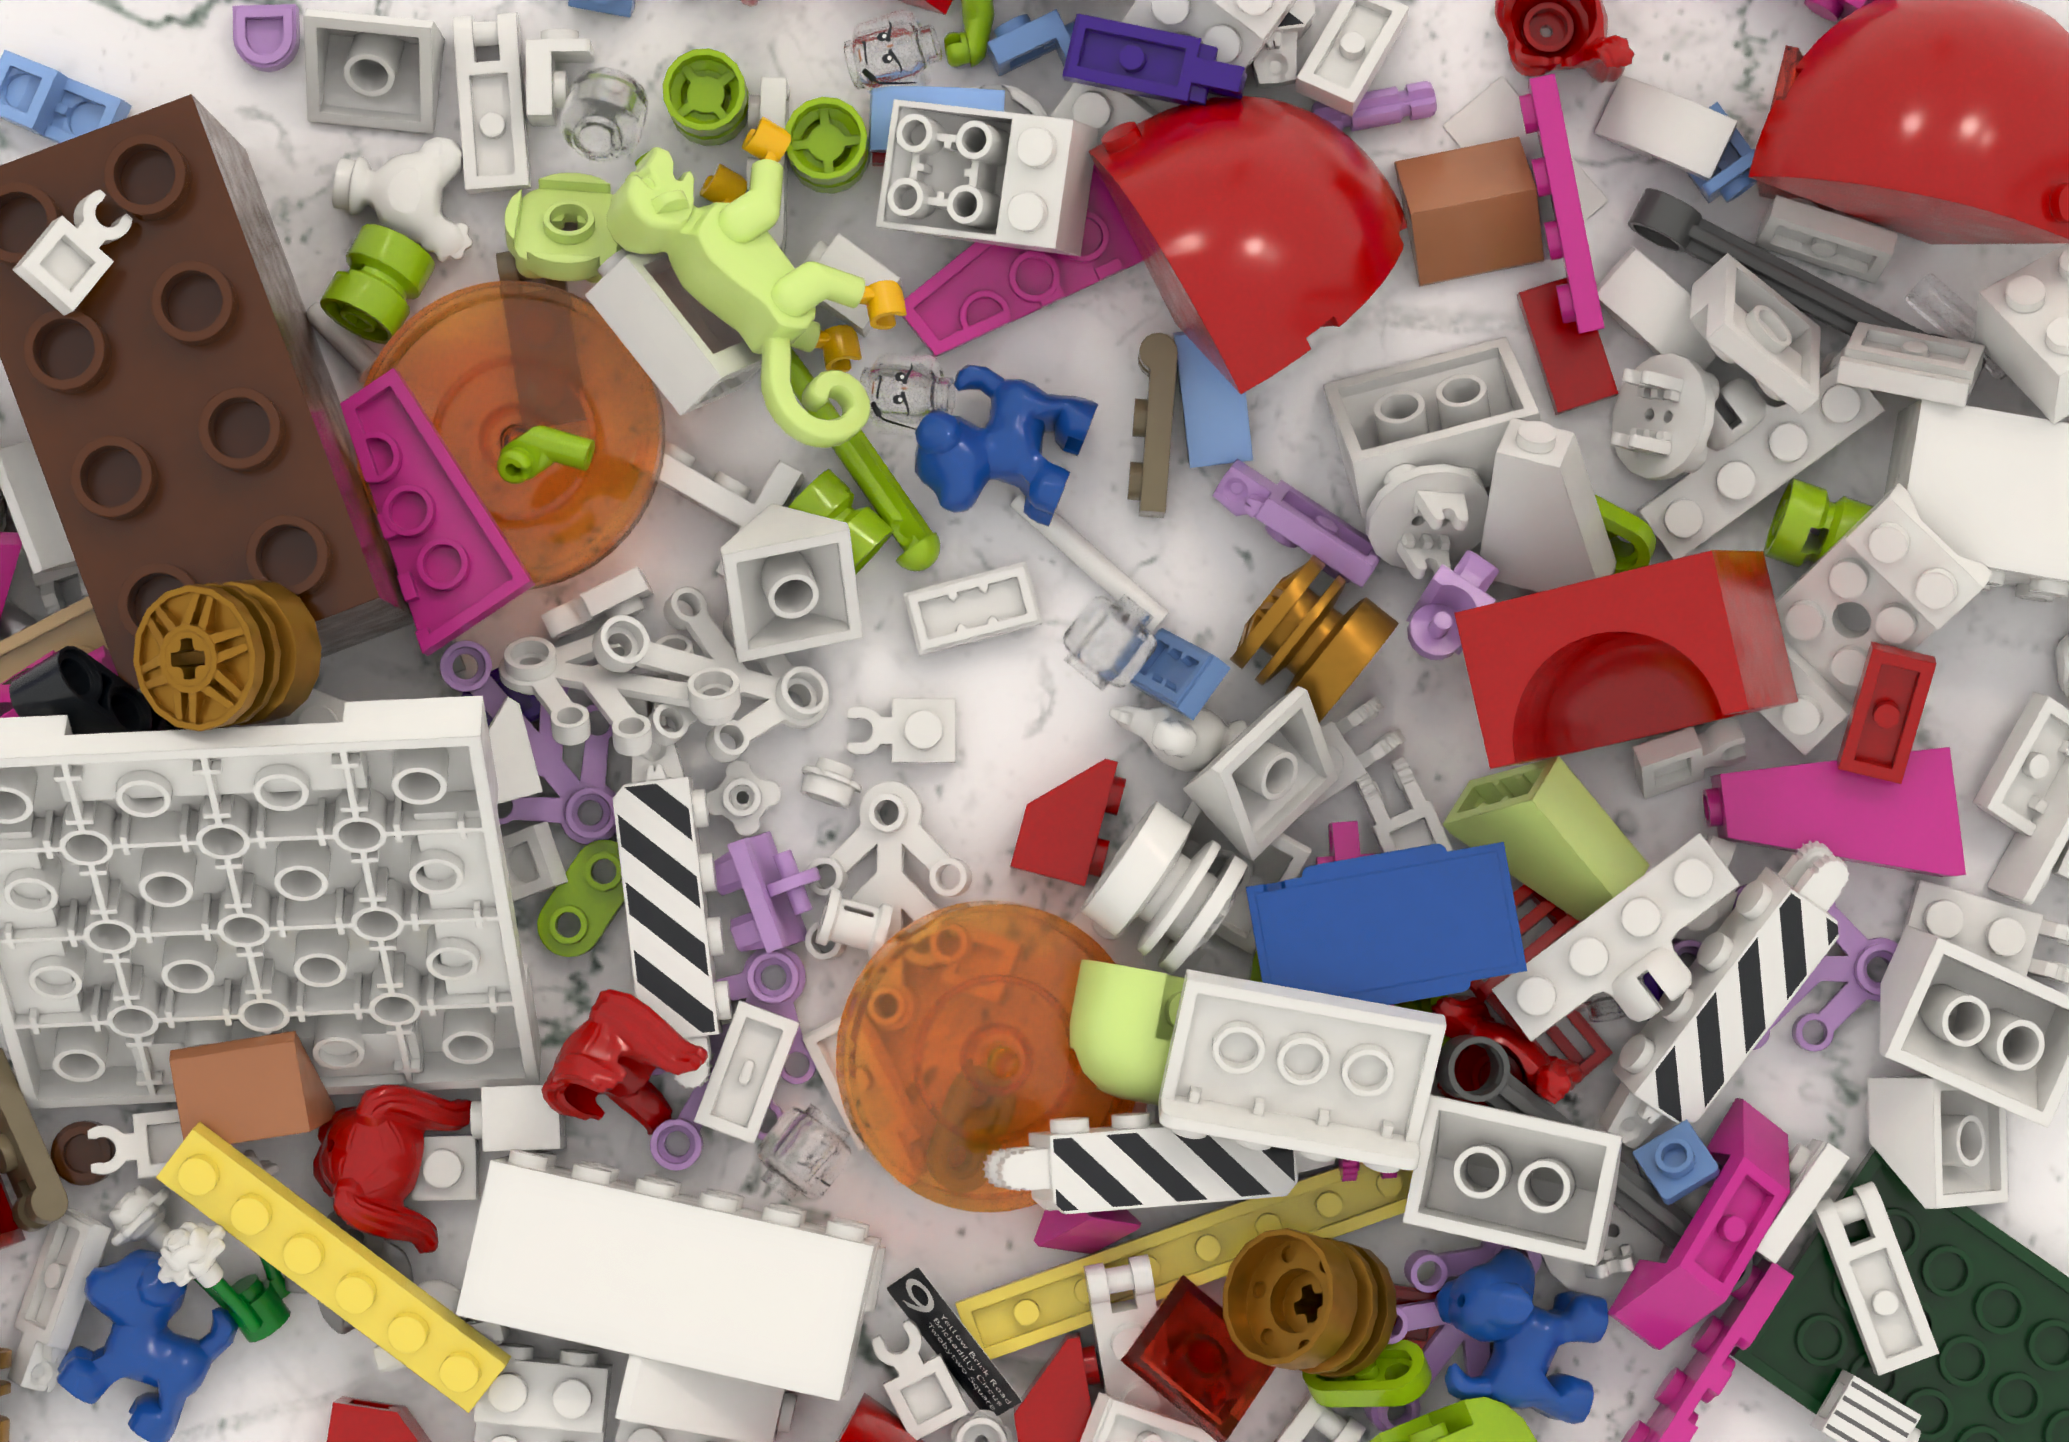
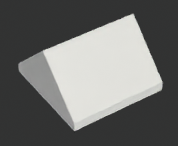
M305 9L303 20L308 122L428 134L434 133L445 38L434 21Z
M771 503L720 548L734 649L738 663L863 638L850 529L846 522Z
M1297 686L1268 707L1182 788L1235 848L1251 861L1256 859L1339 779L1308 690Z

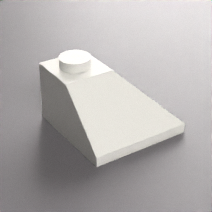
M1928 1075L1868 1078V1097L1865 1103V1114L1869 1122V1143L1925 1209L2009 1202L2005 1109Z

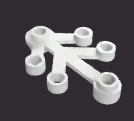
M692 587L677 589L665 602L663 612L665 619L672 627L678 630L689 631L706 657L650 642L649 635L643 624L627 615H617L608 619L596 632L592 641V649L596 660L602 667L612 672L623 673L638 666L684 680H689L694 673L709 667H722L734 672L739 678L740 695L765 703L740 720L732 719L728 723L715 726L709 731L706 737V748L709 754L719 762L729 763L736 760L748 748L750 741L780 723L795 729H805L815 725L826 714L829 706V689L823 676L810 667L792 666L785 654L757 659L766 674L746 669L742 662L738 663L735 651L729 644L731 642L734 645L730 614L723 622V635L707 612L705 597L700 591ZM677 601L688 603L693 609V616L683 614L677 606ZM608 641L619 643L624 649L625 656L622 657L613 652ZM788 691L795 692L801 697L803 707L798 706L791 700ZM663 703L647 717L651 722L652 741L661 746H671L678 742L686 734L689 726L698 721L697 716L691 712L690 708ZM659 716L670 718L675 724L676 732L666 731L659 722ZM720 733L729 734L734 739L736 748L729 749L725 747L720 740Z
M671 634L660 638L656 642L657 644L694 654L693 642L684 635ZM594 635L557 648L544 638H520L506 647L504 657L499 664L500 679L507 688L522 694L535 695L548 712L551 720L552 737L557 743L567 746L578 745L585 742L591 735L588 709L583 705L572 703L562 687L584 690L612 726L614 749L625 756H638L646 753L652 747L653 741L650 720L641 714H637L624 697L690 708L691 712L697 716L701 723L709 726H719L728 723L733 719L741 705L739 678L731 670L722 667L701 669L691 675L688 683L641 675L652 670L635 666L630 671L618 673L607 670L600 664L592 667L579 665L595 658L592 649ZM608 641L613 652L619 656H625L624 649L619 643Z
M885 781L874 785L864 795L859 808L861 825L830 857L815 859L810 863L807 870L817 867L818 871H820L823 866L831 865L836 872V881L830 888L842 892L848 883V873L877 847V872L850 900L878 908L882 903L892 905L893 907L885 943L879 959L876 960V983L868 989L863 1000V1008L871 1024L880 1030L893 1031L909 1026L915 1020L919 1010V1000L915 990L903 981L904 911L927 934L930 950L938 959L944 961L960 960L967 955L971 948V935L967 928L959 923L951 922L904 873V846L930 870V884L934 891L942 896L956 897L964 894L971 885L972 872L964 861L952 858L921 826L923 807L917 793L904 783ZM888 801H893L899 810L897 820L891 825H886L880 817L881 807ZM949 865L955 866L960 872V882L951 890L946 888L941 880L943 870ZM819 880L808 884V887L818 895L827 896L830 888L826 889L821 886ZM819 922L813 924L808 929L805 935V945L813 957L831 960L838 958L846 950L847 945L835 942V946L831 951L827 953L822 951L818 944L815 943ZM949 929L954 930L960 939L958 949L952 954L945 952L940 942L943 933ZM885 993L891 994L897 1003L896 1011L890 1017L883 1016L878 1009V1001Z

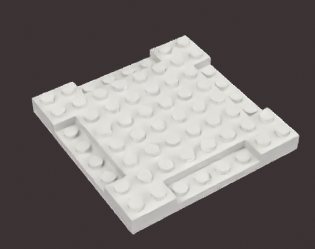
M483 696L344 702L343 722L215 728L206 731L186 729L73 735L68 715L0 718V1023L20 1090L28 1108L42 1109L176 1102L169 1062L170 1050L296 1031L329 1095L363 1094L366 1090L381 1085H402L421 1091L540 1085L541 1040L528 963L523 964L497 810L498 783Z

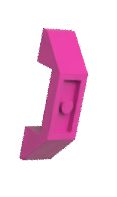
M1735 1099L1706 1147L1714 1160L1720 1163L1723 1168L1666 1263L1639 1259L1607 1313L1653 1349L1661 1350L1726 1302L1790 1194L1788 1134L1744 1099Z

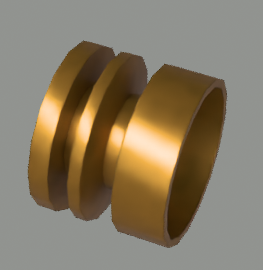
M1313 555L1306 564L1283 577L1244 625L1237 650L1230 660L1243 669L1256 651L1262 648L1272 658L1254 680L1264 685L1282 669L1287 668L1295 676L1285 695L1297 686L1308 690L1318 722L1320 723L1371 661L1399 623L1367 597L1355 604L1344 615L1338 612L1333 607L1343 591L1346 580L1338 575L1321 597L1308 587L1326 564Z
M257 579L241 580L223 584L186 585L161 595L146 610L137 629L133 663L140 690L155 713L175 727L206 731L234 725L244 726L266 723L290 716L309 698L319 677L322 647L315 620L300 597L279 583Z
M1289 1228L1265 1231L1246 1243L1231 1263L1223 1287V1318L1233 1343L1247 1358L1268 1366L1300 1370L1329 1378L1354 1376L1373 1364L1389 1343L1397 1317L1396 1289L1388 1268L1371 1250L1352 1243L1322 1238Z

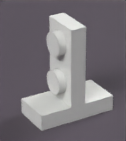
M664 439L658 449L642 441L630 462L639 472L740 530L771 503L788 507L805 480L800 471L780 460L755 504H752L746 500L751 489L720 471L717 472L713 481L691 468L696 458ZM721 561L716 572L720 577L724 578Z

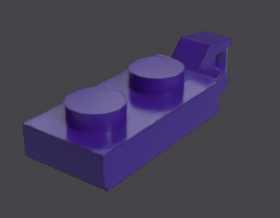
M1076 14L1062 77L1065 81L1189 106L1190 103L1205 105L1208 93L1242 99L1247 73H1245V67L1217 62L1218 48L1204 44L1201 38L1084 14Z

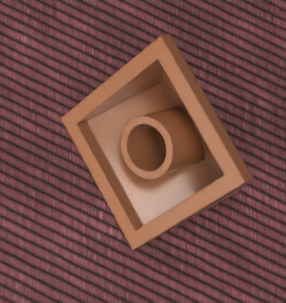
M1519 137L1394 162L1419 287L1544 261L1537 188Z
M296 1031L170 1050L169 1062L183 1141L199 1121L227 1143L234 1144L311 1132L332 1120V1116L335 1114L336 1108Z

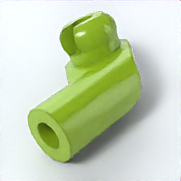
M961 0L964 32H951L944 38L947 62L952 67H960L970 63L972 68L986 57L987 42H989L994 21L993 0Z
M538 425L510 441L501 450L497 461V470L501 478L511 484H520L530 480L554 463L586 471L594 455L595 441L548 426Z

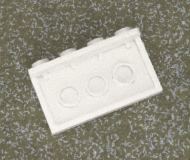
M1186 969L1158 1098L1159 1122L1161 1125L1170 1128L1173 1133L1189 1139H1202L1210 1135L1232 1139L1240 1146L1252 1150L1262 1151L1268 1150L1271 1147L1294 1150L1308 1159L1319 1162H1330L1336 1158L1362 1162L1366 1167L1382 1173H1396L1400 1169L1415 1170L1420 1158L1418 1143L1447 1026L1445 1015Z

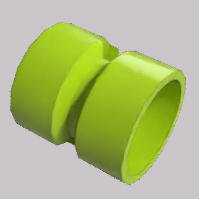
M710 48L693 49L679 56L667 69L662 84L663 100L677 130L689 141L703 146L721 145L735 138L746 126L750 94L738 65L725 53Z
M819 97L806 101L793 111L785 126V130L791 135V142L786 151L792 171L799 181L815 192L834 194L848 190L861 180L868 167L870 152H868L869 143L863 119L853 106L838 98Z
M366 224L361 227L346 254V262L350 267L349 271H337L320 300V305L332 320L351 333L378 344L389 345L395 341L410 314V307L406 300H414L420 296L435 269V262L428 252L405 235L378 224Z
M827 469L811 482L788 508L846 522L850 529L856 575L883 547L894 530L869 506L855 510L852 507L854 494L850 491V488L830 469Z
M1792 478L1783 492L1772 519L1765 542L1764 555L1797 568L1806 561L1815 564L1874 506L1843 496L1835 503L1829 501L1826 489ZM1811 527L1821 529L1819 536L1810 531Z

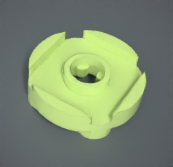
M558 173L538 179L539 189L527 193L523 198L522 189L518 191L509 201L505 211L506 244L508 250L515 258L517 271L526 278L531 279L547 278L557 281L587 280L592 283H598L602 279V276L597 271L598 268L609 257L623 249L613 240L607 228V212L611 203V197L613 196L610 184L592 175ZM573 222L577 223L578 230L563 231L565 223Z

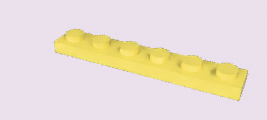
M200 1121L156 1176V1179L216 1224L222 1226L228 1233L467 1413L472 1410L508 1364L511 1358L509 1354Z

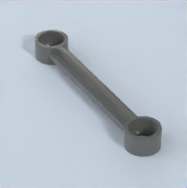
M1651 188L1645 189L1628 222V226L1645 239L1675 252H1686L1711 266L1715 265L1727 253L1730 254L1797 309L1850 337L1857 323L1863 322L1948 338L1939 334H1928L1703 219L1702 215L1689 204L1665 192ZM1983 357L1982 369H1981V371H1980V373H1979V376H1980V374H1981V372H1982V370H1983V368H1984V366H1985V364H1986V360H1985L1984 357Z
M1459 1035L1453 1037L1442 1046L1436 1068V1077L1440 1086L1449 1095L1473 1102H1485L1493 1108L1575 1125L1510 1074L1508 1056L1503 1047L1496 1041L1482 1036ZM1474 1044L1483 1048L1488 1054L1491 1065L1490 1074L1486 1083L1479 1089L1464 1091L1455 1077V1062L1464 1048ZM1620 1160L1614 1205L1666 1246L1674 1250L1693 1217L1675 1203L1665 1204L1650 1183ZM1753 1256L1732 1292L1741 1288L1748 1280L1753 1267Z

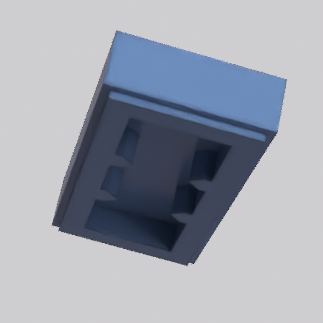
M1161 628L1129 670L1125 680L1146 695L1194 720L1228 673L1230 667L1215 655Z

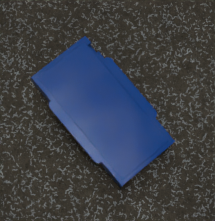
M1504 842L1448 852L1441 844L1425 845L1311 865L1303 870L1302 877L1246 887L1262 983L1393 1005L1465 992L1469 989L1471 981L1527 971Z

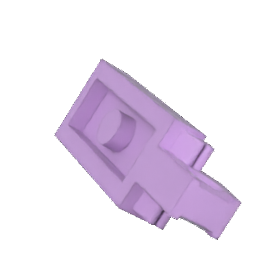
M1238 459L1226 472L1213 494V497L1235 516L1248 514L1251 518L1255 517L1264 523L1267 533L1279 543L1291 548L1299 546L1312 556L1315 555L1326 564L1323 571L1334 579L1340 575L1346 580V583L1352 581L1362 588L1381 560L1375 554L1367 535L1283 480L1275 484Z

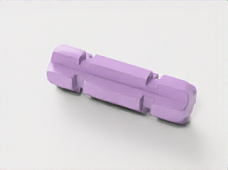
M1422 81L1406 84L1403 91H1398L1395 86L1366 92L1352 117L1318 101L1313 104L1311 112L1331 122L1341 131L1345 127H1350L1351 131H1358L1401 123L1405 116H1409L1411 121L1431 117L1436 112L1437 103L1431 82Z

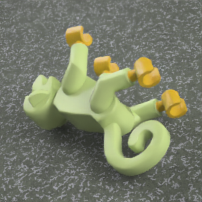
M762 117L760 119L757 129H751L748 132L742 145L743 150L760 159L752 164L749 191L746 192L747 181L745 178L726 166L719 164L715 175H710L706 178L700 191V196L712 202V204L699 208L694 206V177L691 171L683 173L678 180H675L673 175L674 163L669 151L659 147L652 148L638 163L635 172L633 171L627 176L624 184L611 197V203L607 212V228L613 240L629 252L638 254L667 253L671 266L682 287L706 309L739 332L753 353L762 354L760 377L762 395L767 410L786 434L805 445L829 448L840 446L849 441L865 426L871 411L870 400L866 390L857 379L846 373L851 369L850 359H862L858 335L854 328L849 325L832 326L822 331L820 323L813 321L816 314L815 306L825 299L850 308H856L858 304L867 305L871 327L879 330L891 329L896 325L895 315H907L903 291L899 284L893 280H884L865 286V280L862 277L814 261L803 263L797 268L793 267L768 232L777 223L780 216L784 170L783 166L778 162L785 154L791 142V135L767 118ZM791 347L809 353L814 348L822 349L827 371L821 372L805 387L802 394V404L806 409L817 412L828 402L829 398L837 401L842 409V415L839 418L831 420L816 418L804 410L797 402L791 385Z

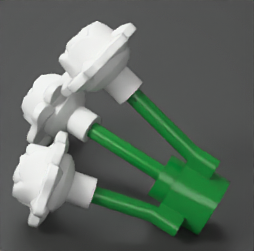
M246 1150L242 1153L271 1176L279 1170L276 1163H271L269 1160L259 1161L252 1150ZM139 1185L132 1191L125 1193L123 1198L115 1204L114 1209L109 1214V1218L116 1228L111 1243L116 1247L128 1241L134 1242L145 1239L157 1252L160 1251L162 1255L158 1260V1265L161 1267L158 1279L163 1284L175 1282L178 1287H182L191 1280H194L221 1308L229 1311V1314L233 1317L239 1330L248 1342H257L270 1336L290 1317L291 1311L282 1300L291 1293L285 1289V1278L279 1270L260 1257L267 1276L266 1280H260L256 1274H251L230 1286L223 1278L224 1270L216 1262L217 1257L226 1247L222 1241L225 1236V1229L222 1226H208L205 1222H200L197 1225L186 1222L179 1229L172 1230L163 1221L166 1215L164 1204L170 1194V1190L167 1187H163L154 1195L143 1185Z

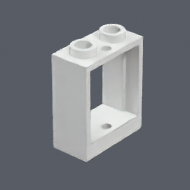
M623 248L609 257L598 268L597 271L602 276V279L585 296L680 416L741 389L761 370L762 354L753 353L739 332L706 309L682 287L671 266L667 253L638 254L626 251Z

